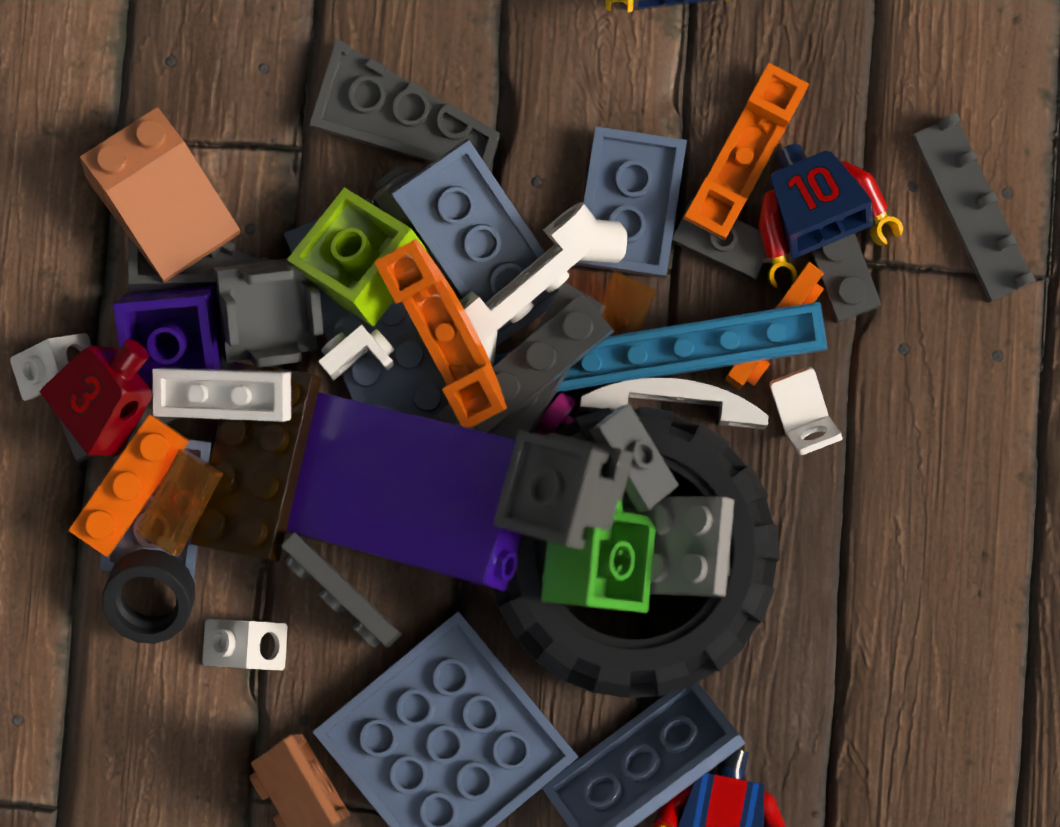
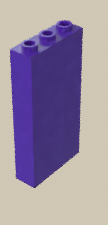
M319 392L286 532L291 534L295 532L299 536L505 591L508 580L513 577L516 571V552L522 533L495 526L493 523L516 440Z

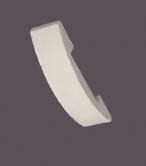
M642 378L611 384L582 396L580 411L596 412L607 408L610 411H615L617 408L628 404V398L720 407L718 425L762 430L767 427L769 417L757 406L727 390L697 381L677 378Z

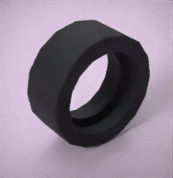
M142 549L131 552L114 564L102 592V610L108 623L121 636L132 641L156 644L170 640L183 630L190 617L195 601V582L189 569L177 557L161 550ZM139 576L153 577L164 582L174 591L176 605L173 611L161 616L143 615L134 611L124 601L122 597L124 583L129 579Z

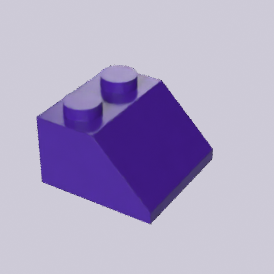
M216 285L129 292L113 304L119 349L127 339H131L141 344L149 353L148 360L137 373L152 390V393L153 369L221 370L222 341Z

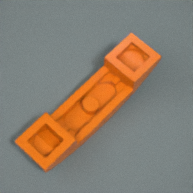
M768 63L708 176L703 181L686 212L684 220L725 241L794 115L809 83Z
M412 240L374 261L395 303L403 302L447 384L442 390L461 426L471 428L507 409L493 367L468 315L446 278L418 240Z

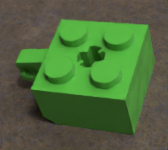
M618 500L612 525L608 531L591 526L584 528L581 538L585 540L583 550L548 541L545 570L542 578L543 590L541 601L648 613L656 528L649 517L622 512V501Z

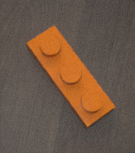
M809 262L775 309L814 303L824 290L823 287L817 284L824 272ZM763 360L734 365L725 381L739 391L746 381L755 386L770 363Z
M149 414L68 531L105 557H109L190 440L153 416V414Z

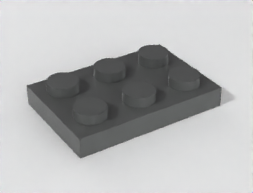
M294 532L283 543L282 547L289 553L284 562L306 582H309L314 577L324 587L318 595L337 613L342 615L348 610L358 620L352 628L372 647L376 648L381 642L384 646L390 648L403 635L301 536Z

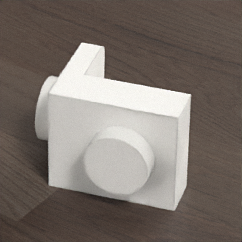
M360 325L347 337L342 332L331 339L321 349L325 356L318 361L334 381L368 351L388 371L394 366L392 359L388 356L394 351V348L378 329L369 334L363 325Z

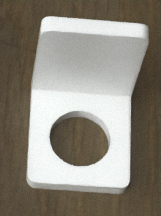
M86 333L49 338L11 357L12 369L24 401L41 395L39 391L69 363L66 355L69 346L77 348L80 352L84 348L92 346Z
M812 367L803 368L770 382V389L785 435L798 455L810 453L842 440L840 430L828 415L816 373ZM826 432L823 436L813 440H803L806 436L812 433Z
M207 619L204 629L202 663L204 666L283 670L286 660L288 627L285 623ZM269 632L274 638L275 648L272 656L269 659H264L260 653V641L263 635Z

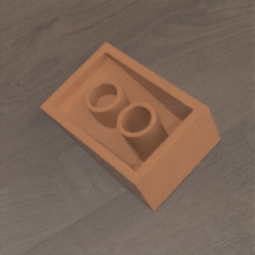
M158 107L80 156L86 180L163 283H166L241 234L240 228L189 148Z
M295 734L285 738L251 762L255 773L249 775V778L261 799L265 800L270 797L279 812L273 816L277 827H331L350 816L349 811L304 734Z

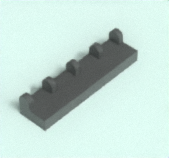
M954 113L943 118L939 123L914 133L912 139L988 302L991 303L1031 285L1036 279L1033 273L1028 270L1017 246L1018 241L1015 235L1011 234L997 204V196L995 192L991 191L977 161L979 158L975 150L972 151L960 125L961 120L958 114Z

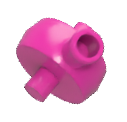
M563 392L560 393L553 403L550 402L545 414L538 423L539 428L535 434L546 436L548 433L556 432L561 425L565 427L574 422L575 419L569 415L577 405L575 400Z

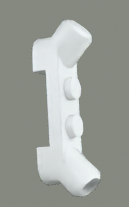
M583 202L577 203L543 229L554 245L490 300L484 303L473 291L460 300L492 367H494L497 330L509 320L515 323L526 316L534 307L531 301L544 290L549 293L560 287L570 276L567 270L579 260L618 263L624 258L627 247V232L620 221L597 220Z

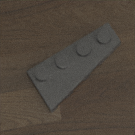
M336 38L309 124L311 129L430 164L465 139H468L490 170L500 139L499 132L453 105L444 103L427 93V90L411 81L408 82L388 70L386 66L372 58H367L352 49L350 45Z

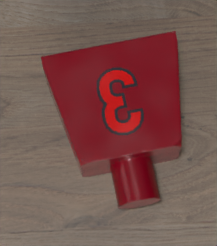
M127 339L119 350L100 346L84 348L39 391L87 455L118 456L152 399V390L137 373L148 360L149 353L141 344L134 340Z

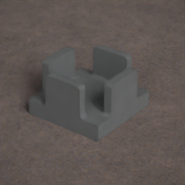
M287 258L214 268L223 359L226 362L251 360L255 367H267L301 362V352L318 350L317 335H323L319 289L287 261Z
M519 430L493 525L583 550L585 540L581 538L584 528L591 526L608 531L611 528L622 484L600 477L599 474L601 465L607 462L609 454L590 447Z

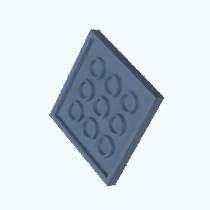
M459 612L450 617L313 731V734L389 827H496L578 758L577 754Z

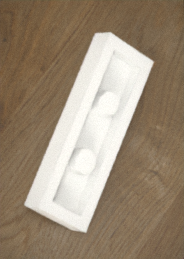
M156 368L153 369V416L261 421L291 420V372Z

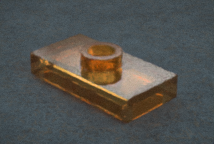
M614 271L600 303L606 306L602 316L614 330L609 336L640 331L657 293V289Z
M179 449L136 532L169 554L180 556L223 473L189 451Z

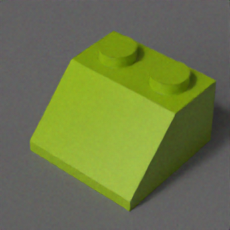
M344 187L287 258V261L337 304L374 327L394 302L374 261L415 239L423 246L429 256L431 254L410 227Z

